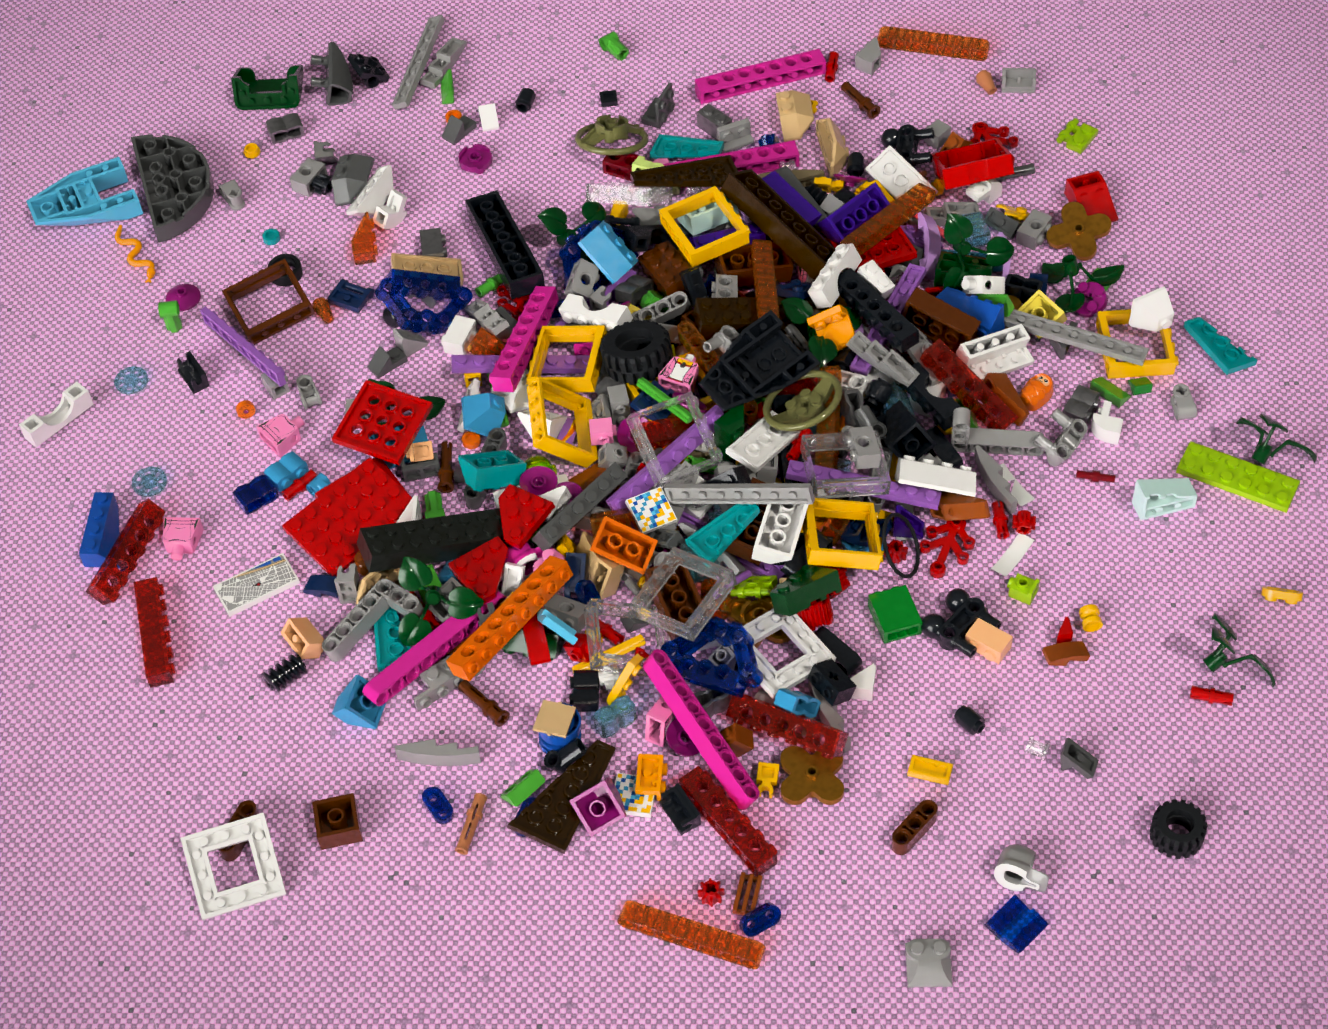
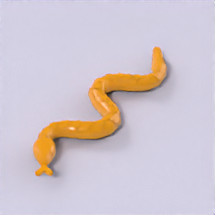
M120 224L115 233L116 242L125 246L135 245V248L128 254L127 261L134 267L149 266L147 269L148 279L145 283H151L150 279L155 275L154 263L150 260H134L135 256L142 249V243L135 238L121 239L122 225Z

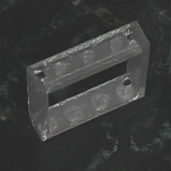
M618 182L586 184V202L649 207L672 204L673 187H634L631 183Z
M692 391L631 413L626 419L656 488L664 487L666 484L674 483L715 467L722 461V452L714 442V434L708 429L706 416L704 413H701L698 407L699 401L696 396H693ZM686 402L711 459L665 476L640 418Z
M878 430L874 431L881 451L880 464L876 468L878 476L816 480L810 452L849 450L850 448H847L845 438L849 432L802 435L800 450L808 483H811L815 498L889 494L891 479Z
M673 547L668 555H665L662 563L655 568L651 577L643 584L641 590L633 597L629 605L633 617L693 642L737 584L733 570ZM679 565L717 580L685 624L647 608Z
M591 598L584 608L590 670L621 674L627 663L633 658L632 656L603 653L598 614L654 622L657 647L663 650L672 661L669 635L656 606L608 601L599 598ZM644 658L640 666H642V669L637 676L649 677L643 668V663L647 658Z

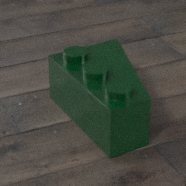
M941 251L935 271L934 287L943 286L944 277L951 267L957 266L961 269L957 253ZM962 255L965 272H968L971 276H992L993 266L986 262V258ZM985 283V287L990 286V283Z
M808 564L802 566L799 571L790 575L787 580L778 584L770 592L775 614L792 616L810 607L811 602L817 599L821 601L827 599L826 595L833 591L835 593L841 592L842 587L838 570Z

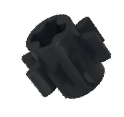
M321 173L319 176H315L312 181V187L316 188L314 192L320 195L330 193L332 190L331 176Z

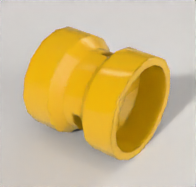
M1089 604L1079 609L1080 618L1083 620L1082 627L1086 632L1097 631L1103 626L1097 605Z

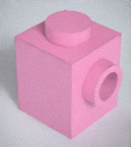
M611 417L589 419L591 446L614 443L613 436H617L616 424L612 425Z

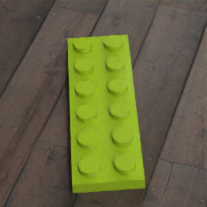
M1190 441L1176 470L1178 474L1287 513L1300 484V480Z

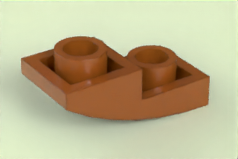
M1083 641L1062 642L1042 649L1048 665L1067 666L1070 660L1088 661L1090 657Z

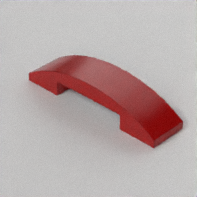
M536 613L522 627L531 665L551 662L544 627L538 621Z

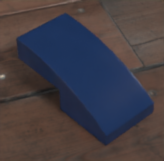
M311 575L303 589V593L320 598L323 594L338 598L334 579L337 577Z

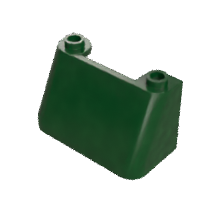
M303 65L291 66L287 71V78L256 80L255 72L251 68H238L231 78L236 107L240 110L297 107L301 100L304 75Z

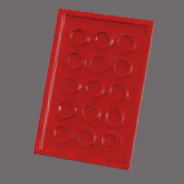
M369 457L284 523L282 528L330 576L337 577L339 566H342L344 571L350 564L354 563L355 555L359 551L357 540L360 528L396 523L412 497Z

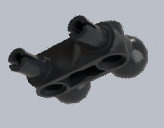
M907 124L900 127L899 130L889 128L882 133L881 143L887 148L890 145L896 149L912 167L915 168L917 164L932 163L931 152L917 153L920 140L934 139L933 127L918 130L913 125Z
M953 589L949 591L945 600L947 608L954 612L953 615L945 622L943 617L938 614H928L922 620L921 630L926 637L935 638L939 641V645L943 649L949 651L957 649L969 658H972L977 651V647L967 642L965 635L977 618L1000 629L1002 622L989 614L988 608L984 606V602L981 599L970 598L969 594L963 589Z

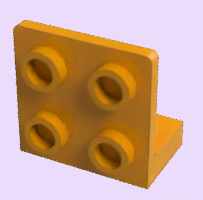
M840 304L806 319L808 326L815 329L817 336H823L824 339L832 340L837 346L838 351L848 347L846 343L855 335L848 311Z

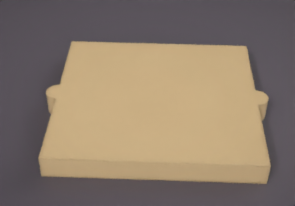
M543 699L533 731L545 733L548 736L554 735L566 738L576 707L562 704V702L557 703Z

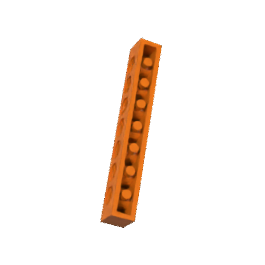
M550 555L446 660L452 674L470 682L573 576L568 562Z

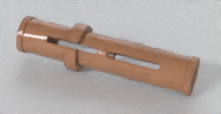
M475 793L471 807L466 812L467 818L455 851L459 854H468L478 822L483 817L482 811L487 801V796L482 793Z

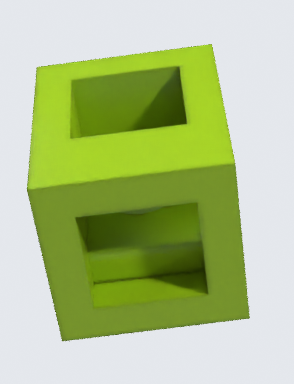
M1017 573L1016 577H1011L1007 584V588H1009L1008 596L1031 605L1038 592L1040 580L1037 578L1033 580Z

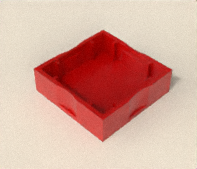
M998 138L931 153L934 174L946 190L1015 174L1011 153L1007 148L1003 147L1002 142Z

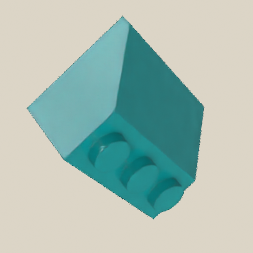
M509 450L458 455L465 483L478 492L484 491V489L508 487L509 484L514 486L520 485V477L526 471L527 463Z

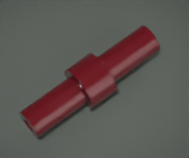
M1077 470L1076 478L1090 479L1091 482H1115V475L1103 474L1100 471L1092 470V472Z

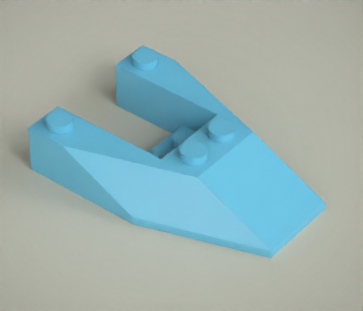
M120 157L70 173L26 201L36 225L76 226L128 220L143 214L134 189L103 200L100 199L98 192L129 182Z

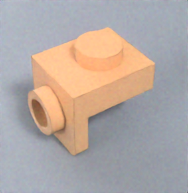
M432 441L412 443L406 453L407 459H410L411 462L433 460Z

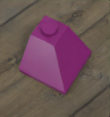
M610 776L569 800L590 837L627 816L621 795Z

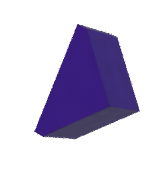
M896 505L895 513H900L906 517L914 528L917 538L919 540L923 539L925 522L901 505ZM895 517L893 537L913 538L906 523L899 517Z

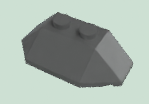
M362 153L339 157L331 179L335 205L337 207L352 204L353 198L365 187L375 161L373 157Z

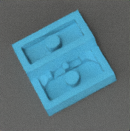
M540 609L537 612L539 622L570 644L574 645L578 640L574 636L577 632L546 609Z

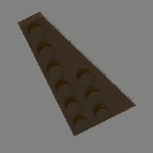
M726 155L630 172V178L634 187H722L729 173L738 172L731 156Z
M597 739L587 749L584 756L571 764L560 777H557L528 807L521 811V814L507 825V828L565 854L581 822L569 800L601 781L616 748Z

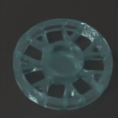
M137 366L128 367L116 375L114 384L116 389L122 394H135L146 387L149 378L143 368Z
M158 467L143 468L132 478L133 490L138 495L144 497L159 494L167 485V476ZM157 472L161 473L158 477L155 476ZM138 477L142 478L141 482L136 481Z

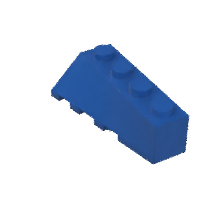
M946 287L936 296V298L942 299L949 305L981 321L976 334L979 337L1005 329L1004 304L998 303L995 305L988 299L982 301L976 295L967 296L965 292Z
M113 492L94 493L79 551L84 567L122 568L119 506Z

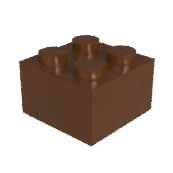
M354 793L312 802L317 839L321 850L363 841L358 805Z

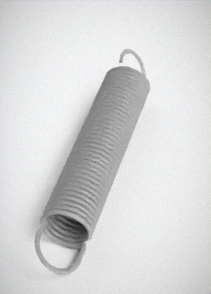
M630 577L624 582L646 608L654 604Z

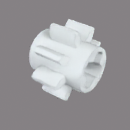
M613 665L603 666V671H598L600 686H606V690H612L620 677L619 669H613Z

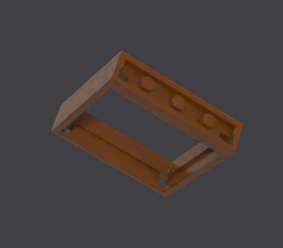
M286 259L276 262L222 290L246 337L254 345L315 314L309 299ZM287 274L302 302L248 329L233 301Z

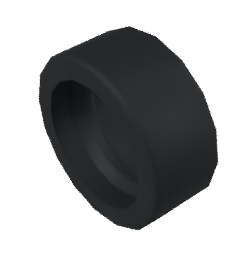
M286 253L275 256L270 260L268 267L286 259L289 266L295 267L292 272L298 281L301 279L303 272L298 257ZM287 274L273 281L278 286L286 287L293 285Z

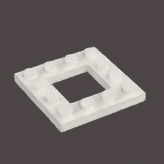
M774 608L726 635L722 640L736 653L738 661L772 699L775 698L778 689H791L806 680L814 664L831 658L834 662L836 660L833 653L797 614L792 616L775 614ZM782 629L804 655L776 671L754 644Z
M264 812L180 838L203 921L287 895ZM249 840L259 880L218 892L208 853Z

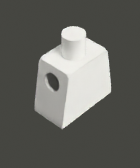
M964 276L961 286L963 292L970 295L1005 294V277ZM985 283H991V288L987 289Z

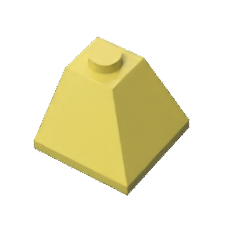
M1040 289L1018 309V311L1064 323L1067 320L1065 312Z

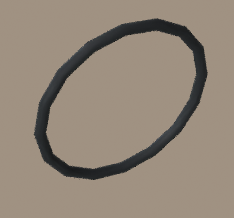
M891 513L885 518L882 527L884 553L889 565L896 574L902 578H911L917 573L920 564L918 538L906 517L900 513ZM892 517L902 519L910 529L914 539L916 563L910 574L900 572L892 562L888 552L886 528Z

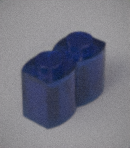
M266 475L257 476L250 483L238 486L232 492L236 503L246 515L257 511L264 505L272 503L279 497L277 488Z

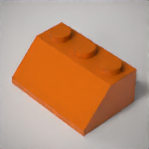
M604 516L593 538L590 551L644 575L658 540Z

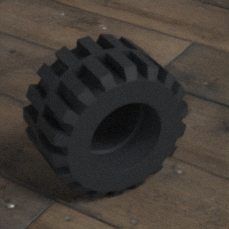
M1173 799L1171 803L1166 801L1163 803V806L1160 805L1157 808L1150 826V839L1153 840L1154 847H1159L1158 851L1161 854L1165 852L1167 857L1171 858L1172 855L1175 856V859H1180L1183 856L1186 859L1190 857V854L1194 856L1201 849L1208 825L1205 822V814L1201 815L1202 810L1199 807L1194 808L1195 804L1191 802L1187 804L1186 800L1182 799L1181 802H1177V799ZM1168 825H1182L1189 833L1177 834L1171 831Z

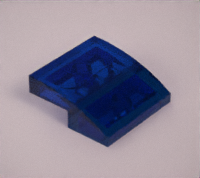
M1013 895L984 925L1004 944L1020 954L1049 924L1034 908L1030 910L1016 895Z

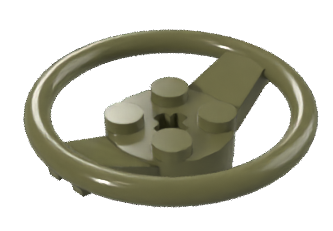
M611 114L597 117L595 123L584 126L575 134V142L580 148L599 155L630 154L644 148L649 140L648 134L644 131L643 127H639L638 124L628 123V119L619 115V118H611ZM628 132L642 137L639 143L630 147L615 149L595 147L602 140L605 143H614V140L620 139L626 140L628 139Z
M812 370L800 380L822 378L812 391L810 389H803L800 394L785 403L787 411L774 416L770 413L771 404L777 394L783 389L768 394L763 404V416L766 422L777 431L792 432L808 429L824 421L835 411L842 398V386L838 378L826 371ZM835 389L834 398L830 405L826 408L825 404L827 403L830 395Z

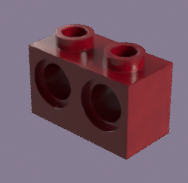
M632 153L606 155L602 161L603 173L632 181L630 178L632 163L639 155Z

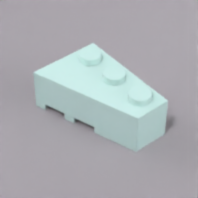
M726 198V201L732 204L735 213L739 214L737 206ZM716 202L677 218L693 236L730 222Z
M1189 478L1138 479L1135 484L1132 505L1141 521L1194 508L1198 495Z

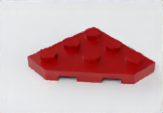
M509 484L498 497L505 542L521 550L555 508L554 503Z
M497 536L449 562L448 566L464 587L473 590L484 600L485 604L497 597L498 586L504 573V565L506 559H508L509 549Z

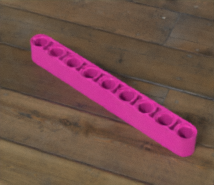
M498 590L497 597L487 603L493 602L496 610L507 596ZM487 603L481 607L482 614L489 612ZM477 613L466 619H456L452 616L371 679L364 686L363 695L376 706L385 704L419 677V674L429 669L479 628Z
M653 650L643 663L645 672L733 803L739 809H748L759 797V789L668 655L663 650Z

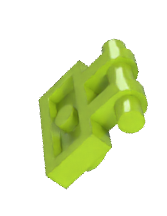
M1074 118L1066 124L1064 130L1059 132L1056 141L1058 143L1067 142L1066 148L1082 154L1098 135L1099 129L1085 123L1079 127L1077 126L1079 120Z
M777 575L751 576L734 586L735 589H731V597H738L740 599L746 598V596H755L756 598L770 596L771 590L778 583Z

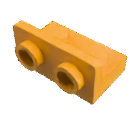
M638 754L635 794L656 795L657 801H661V794L666 791V781H663V775L667 776L668 763H664L663 755Z

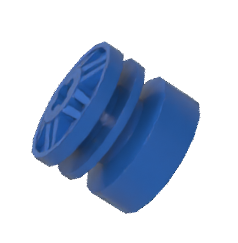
M576 709L566 738L554 735L548 736L545 733L539 732V745L542 751L546 754L551 750L558 751L575 738L581 739V716Z

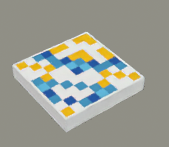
M661 486L625 501L639 531L643 534L677 522V517Z
M617 773L615 786L621 795L626 815L651 818L656 795L635 794L636 775Z

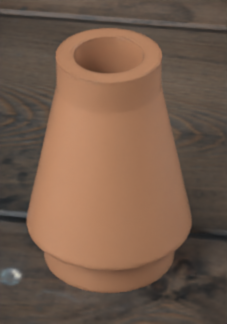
M982 70L976 75V82L988 95H992L997 91L990 72Z

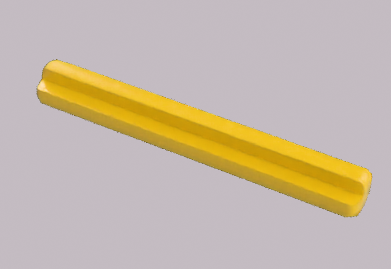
M639 634L595 655L589 663L581 662L573 666L572 671L574 673V670H594L635 650L636 647L644 646L646 644L645 639Z

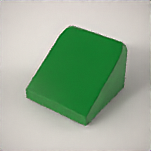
M1147 377L1128 380L1133 395L1151 393L1153 384Z

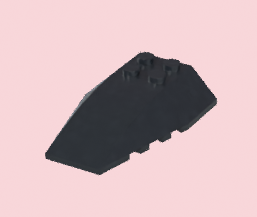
M772 310L743 329L738 338L732 342L728 350L719 358V361L713 365L699 382V386L723 412L793 385L820 365L819 360L809 350L802 353L781 331L783 322Z

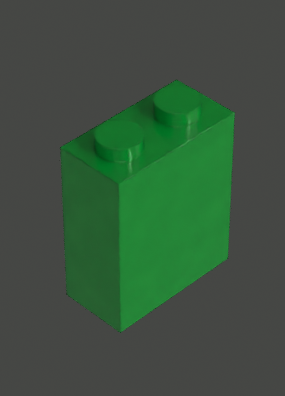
M906 585L895 586L889 590L877 591L868 595V608L884 644L922 634V620Z

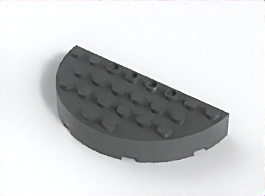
M153 134L131 137L158 243L168 241L190 229L207 212L214 194V183L208 162L202 152H199L194 145L177 137L168 135L153 137Z

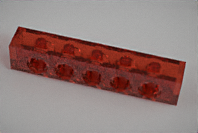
M940 338L923 352L920 357L923 365L929 368L936 378L942 381L949 391L955 394L962 404L969 408L975 417L988 429L1008 430L1019 418Z
M149 498L138 504L85 591L102 605L110 602L113 603L120 595L118 593L120 588L126 585L129 580V573L137 567L138 563L136 562L138 558L145 553V546L154 538L156 528L163 523V516L166 511Z
M733 692L726 716L733 718L732 722L740 725H744V723L749 724V728L758 732H761V730L767 731V735L777 739H779V736L783 737L788 744L797 746L798 743L804 745V750L814 753L817 750L822 752V757L832 760L834 757H842L849 735L845 731L802 715H795L744 693ZM750 708H751L752 711H753V714H752L751 718H750V716H749V709H750ZM768 715L771 719L769 724H767L766 717ZM786 721L788 723L787 731H785L784 724ZM804 728L806 729V732H807L805 738H803V736H802V730H803ZM822 735L825 738V742L823 745H821L820 743V737Z
M697 766L679 779V785L696 809L756 877L777 864L778 852L774 845L768 844L765 841L763 833L751 825V821L746 814L742 815L736 803L725 796L723 788L720 785L716 786L712 781L711 775L706 770L703 771ZM719 804L720 806L714 807L712 805ZM745 833L747 835L739 836L738 834ZM753 848H758V849H760V850H759V851H752L751 849H753Z

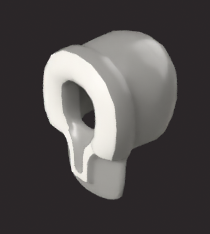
M1019 844L1005 847L994 869L996 881L1003 887L1013 891H1024L1026 888L1045 892L1049 877L1047 874L1032 868L1036 852Z

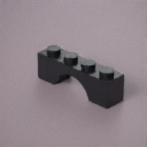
M677 224L689 240V237L693 235L682 224ZM663 225L626 226L623 241L632 252H644L648 250L650 244H660L669 241L676 250H680Z
M919 362L911 365L920 374L909 387L899 382L901 388L906 390L912 400L922 407L924 413L930 415L937 426H940L944 431L951 428L953 411L961 406L952 397L939 398L930 394L926 389L929 386V372Z

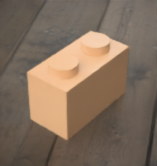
M307 617L288 618L281 631L285 640L301 659L319 658L323 652L322 643L324 641L321 634Z
M977 618L966 633L965 640L976 646V652L983 655L987 660L1000 664L1012 647L1013 636Z

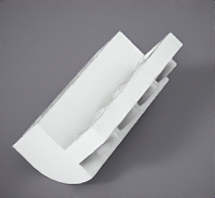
M1019 324L962 343L956 351V365L964 370L963 373L971 385L981 383L988 373L1007 374L1033 365L1035 362L1026 347L1031 338L1024 326Z

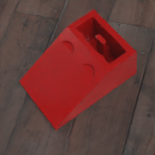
M1099 171L1066 179L1064 194L1069 202L1082 204L1088 216L1101 213L1107 215L1111 222L1118 221L1107 184Z

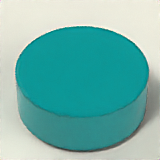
M268 229L262 234L263 241L267 245H275L281 239L279 231L276 229Z

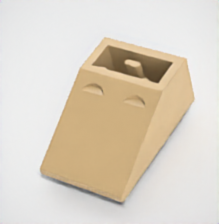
M583 531L575 553H587L585 587L589 592L602 600L616 594L621 580L620 575L624 572L625 566L590 551L593 537Z

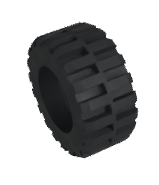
M633 320V322H624L623 325H617L613 330L607 332L600 344L602 360L607 375L622 384L629 383L630 385H635L638 382L637 380L642 377L648 381L650 380V382L655 380L662 369L673 358L668 331L661 324L654 321L650 322L649 320Z

